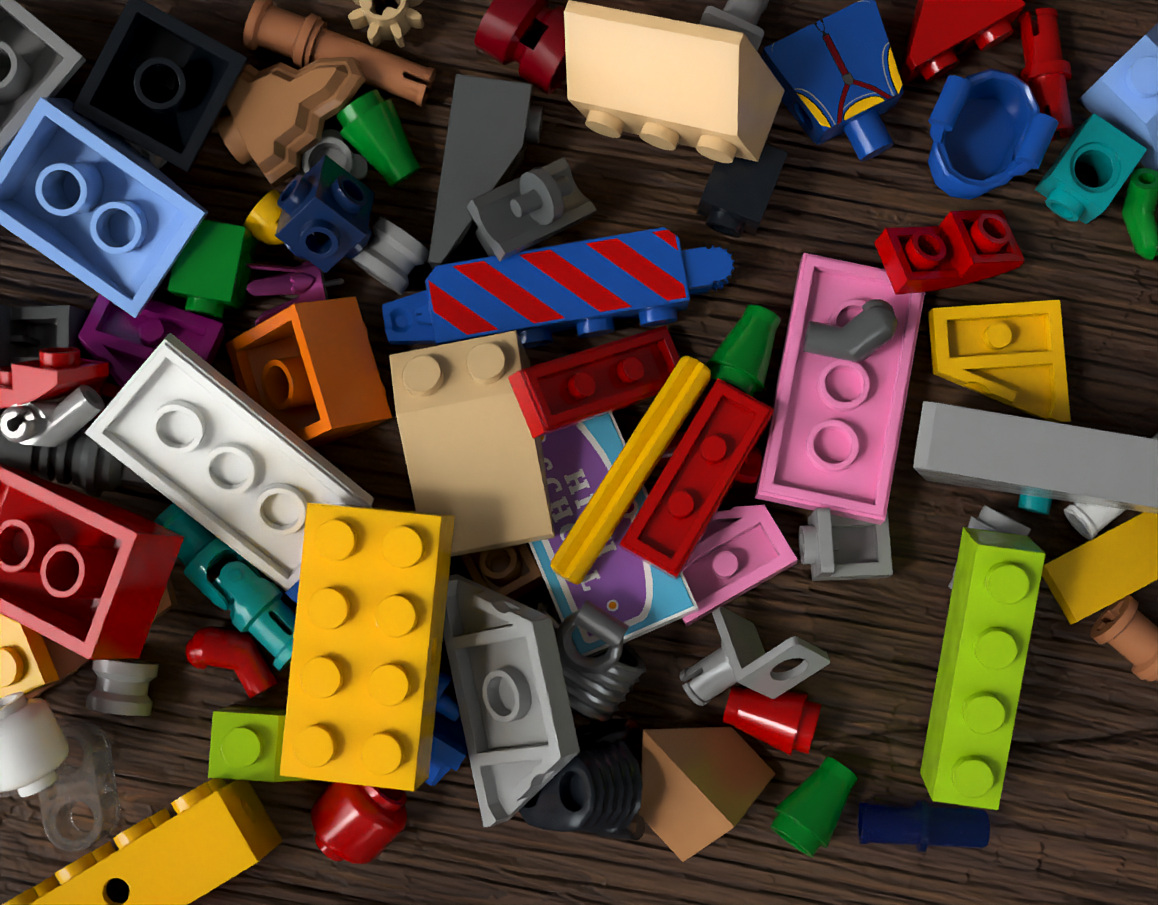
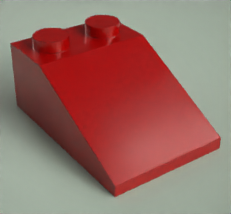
M0 463V613L89 660L139 658L184 536L134 512Z

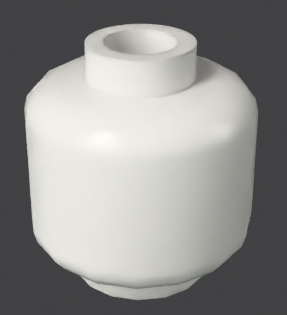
M15 692L0 698V792L17 789L20 797L31 796L46 789L58 779L55 769L67 758L69 745L46 700L26 698L24 692Z

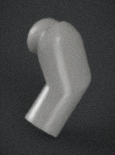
M82 384L59 404L30 402L17 406V403L12 405L0 417V430L3 436L12 442L56 447L65 443L105 409V404L92 387Z

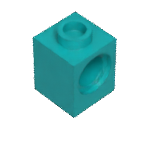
M1093 113L1075 130V133L1068 140L1034 190L1047 198L1045 203L1048 208L1061 218L1071 222L1080 220L1084 224H1088L1106 210L1147 151V148ZM1076 162L1086 163L1095 170L1098 177L1097 188L1087 187L1077 179L1075 174Z

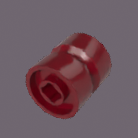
M493 0L476 32L475 46L503 65H508L514 61L517 62L519 76L546 94H552L567 77L564 10L566 7L560 5L551 9L549 7V0ZM543 26L547 30L540 38L535 49L532 50L529 47Z

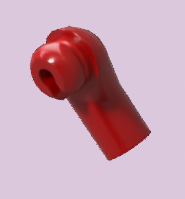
M210 626L199 629L193 638L187 642L185 655L192 666L202 670L207 668L208 665L234 670L249 699L278 684L255 640L245 632L241 633L236 630Z

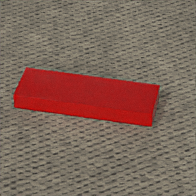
M665 325L521 369L509 376L508 379L534 439L655 398L679 362L680 357Z
M717 378L620 542V548L677 580L770 422L775 409Z

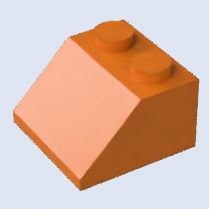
M356 296L295 303L225 343L238 388L312 448L358 434L392 418L386 399V390L380 379L368 339V330L363 322Z

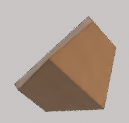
M731 725L729 727L643 729L641 762L643 788L639 815L643 817L644 821L678 858L684 862L733 829L776 773Z

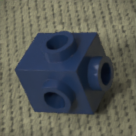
M325 154L304 176L298 175L292 179L281 193L277 206L282 211L275 236L283 241L295 256L310 261L327 273L344 256L348 259L357 256L369 241L372 229L368 225L375 192Z

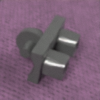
M564 157L541 168L536 167L527 171L521 177L473 198L466 207L476 223L474 227L476 237L489 257L496 256L499 262L590 219L597 211L592 201L585 197L577 188L570 166Z

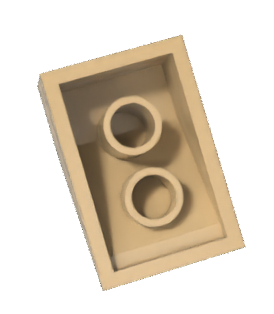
M516 330L389 355L396 418L416 512L455 516L451 557L555 538L541 436L532 438L508 379L509 376L517 371L531 367L530 360Z

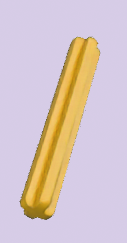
M686 355L680 358L552 558L550 567L557 575L577 585L584 580L711 380V370L705 364Z

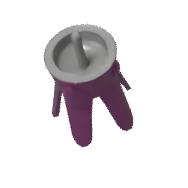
M305 261L302 265L296 267L245 263V266L251 269L291 272L255 278L247 285V290L250 294L254 296L299 295V297L263 312L256 319L255 325L262 323L295 303L328 300L326 287L344 283L342 278L325 281L323 271L310 261Z

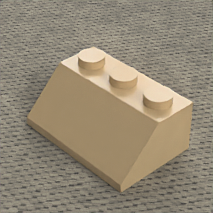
M568 0L564 10L567 98L587 118L585 125L588 128L612 138H619L622 131L636 134L648 144L664 150H675L677 144L694 147L701 155L721 163H732L734 157L759 161L785 90L744 33Z

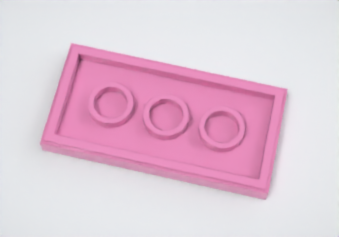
M803 253L800 260L772 406L775 410L769 422L756 489V499L813 511L816 508H830L832 515L879 525L885 521L925 292L896 295L885 269ZM873 299L887 301L894 309L898 322L896 332L891 341L863 361L852 362L803 352L809 321L843 327L863 311L862 305Z

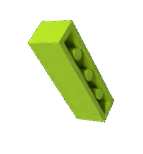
M963 527L920 769L921 777L932 801L992 810L999 809L1046 554L1029 536Z

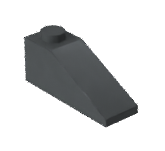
M456 74L428 259L432 270L437 265L455 263L474 236L476 223L466 208L469 202L475 197L511 182L526 161L528 143L539 144L544 107L534 105L532 84Z

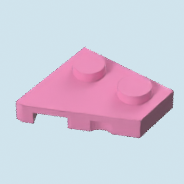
M765 505L735 506L730 510L716 512L682 570L699 610L682 618L686 627L712 613L718 607L726 605L797 564V557Z

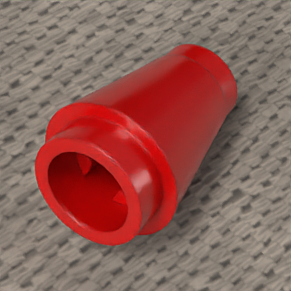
M733 685L727 700L723 723L733 725L735 728L790 756L793 750L809 754L822 704L807 700L808 693L786 691L773 700L748 687L744 689Z

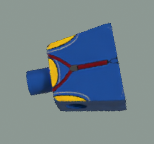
M860 0L764 47L761 58L785 90L781 101L815 144H823L845 133L860 162L869 160L894 145L880 115L895 107L903 94V84L875 0Z

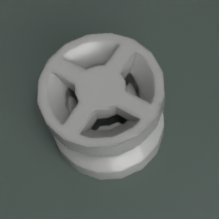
M380 217L373 226L374 237L368 246L364 247L351 260L379 282L402 295L409 286L408 275L414 266L424 265L430 251L407 232L385 218Z
M136 658L93 660L92 670L97 675L95 689L87 694L86 708L116 715H151L153 701L148 696L149 682L157 677L159 664Z

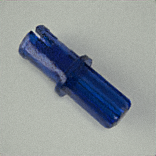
M918 800L916 806L873 805L861 802L858 808L857 831L859 844L915 845L918 852L925 853L928 846L982 849L989 842L990 823L987 812L982 809L928 807L926 800Z

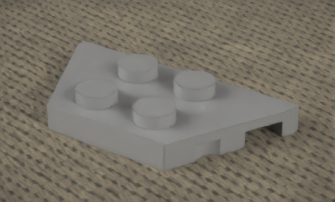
M455 574L450 575L448 581L443 635L484 827H491L510 820L580 750L551 617L461 575Z

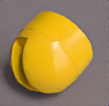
M275 189L268 192L256 204L243 224V227H246L253 237L269 246L284 244L283 241L275 236L282 211L277 206V201L281 194Z

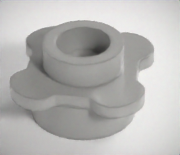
M328 129L322 132L321 141L301 156V169L295 174L296 176H304L326 154L356 179L362 180L368 173V162L360 154H353L344 143V138L339 134V131Z

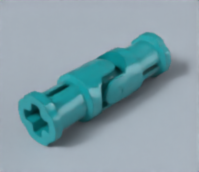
M171 504L154 522L184 536L177 559L185 566L183 574L214 605L225 611L229 609L231 611L232 624L241 633L249 631L275 657L273 666L281 672L291 664L296 614L281 600L283 592L273 582L261 578L255 566L176 504ZM228 563L224 565L220 575L211 584L207 579V575L218 566Z

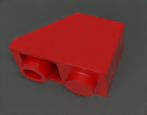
M918 0L899 69L901 81L905 85L923 75L926 82L933 81L957 66L960 62L957 55L977 44L980 51L983 52L996 46L1014 32L1011 24L1025 7V2L1023 0Z

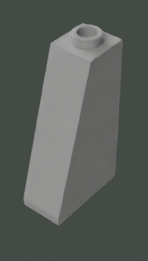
M923 401L913 468L926 481L1158 514L1157 439Z

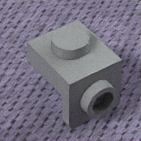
M816 508L808 517V525L800 526L799 528L800 560L802 564H811L812 581L876 579L892 576L888 511L885 521L879 525L832 515L830 508Z

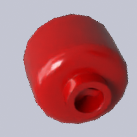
M332 782L315 801L310 812L312 827L316 832L315 842L318 848L328 858L337 862L345 860L349 863L363 865L375 860L403 831L408 817L405 806L407 801L405 791Z

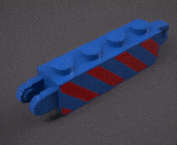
M665 227L525 250L500 262L496 256L437 265L425 280L427 290L382 304L385 332L391 345L436 344L438 346L516 330L523 347L530 348L553 342L552 333L577 329L579 338H588L614 332V322L639 318L641 327L665 325L678 320L677 312L687 310L690 302L689 296L707 294L710 290L716 292L719 288L722 290L723 285H727L728 279L732 276L731 272L735 269L733 267L735 260L731 259L732 254L727 252V248L721 249V246L715 248L712 245L711 249L700 247L681 251L679 237Z

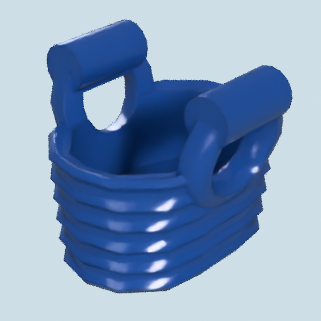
M988 69L968 75L965 78L949 75L928 120L931 124L929 134L933 144L927 162L935 185L950 197L971 200L1007 184L1014 176L1024 175L1031 169H1039L1059 122L1047 114L1040 113V107L1030 85L1013 73Z

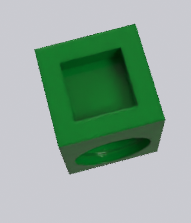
M203 219L172 266L168 291L186 302L185 311L197 315L223 318L224 309L244 312L248 293L247 285L250 283L252 269L246 267L245 263H254L258 240L253 237L246 227Z

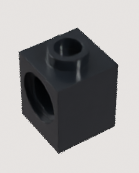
M765 144L758 162L734 157L732 163L716 161L700 199L696 214L707 217L705 224L721 234L740 238L742 232L754 236L761 223L788 152Z

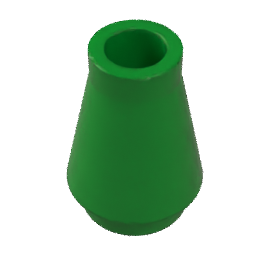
M374 89L357 98L336 115L337 120L343 127L339 134L384 177L390 188L403 182L421 169V165L413 154L392 99L384 100L378 89Z
M753 304L746 306L740 320L706 363V366L711 370V380L707 385L710 389H712L717 378L752 397H754L755 393L764 390L776 331L781 323L779 316L762 306Z
M826 756L821 765L774 808L777 816L771 823L770 828L791 846L813 858L820 846L828 848L848 796L858 781V777L837 760Z

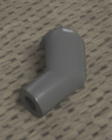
M873 299L862 305L863 311L843 327L809 321L803 352L852 362L863 361L891 341L896 332L898 322L894 309L887 301Z

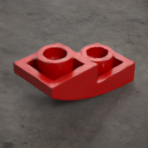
M1002 210L950 211L939 226L885 228L874 242L896 295L935 291L981 281L1017 269L1025 262Z
M74 347L40 349L39 359L12 363L10 366L0 367V409L9 408L16 403L19 406L30 402L67 397L82 384L93 387L109 376V362L83 359L80 356V349Z

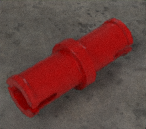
M1049 7L1035 9L1037 20L1032 21L1030 11L1024 12L1017 18L1025 68L1020 72V79L1030 85L1040 107V113L1047 114L1059 122L1056 131H1060V137L1064 139L1075 133L1066 83L1072 78L1070 62L1063 60L1057 21L1059 19L1058 10ZM1055 133L1051 141H1056Z

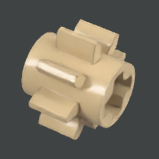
M352 0L361 8L353 10L348 15L353 29L369 26L367 38L371 46L376 48L381 40L384 39L395 40L396 44L402 48L405 46L404 35L411 27L416 29H423L424 27L422 15L417 10L411 8L421 4L424 0H394L397 3V9L387 7L391 0ZM376 6L386 8L382 15H377Z

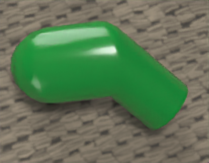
M1140 168L1134 170L1130 175L1122 208V218L1135 252L1142 258L1152 261L1155 256H1158V225L1155 217L1158 202V172L1149 168Z

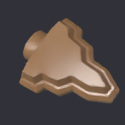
M353 57L320 58L299 70L281 62L261 71L248 64L244 68L226 103L230 112L219 117L216 122L219 134L237 161L241 164H246L254 159L273 187H277L301 169V156L321 141L325 120L340 112L350 103L366 80L357 60Z

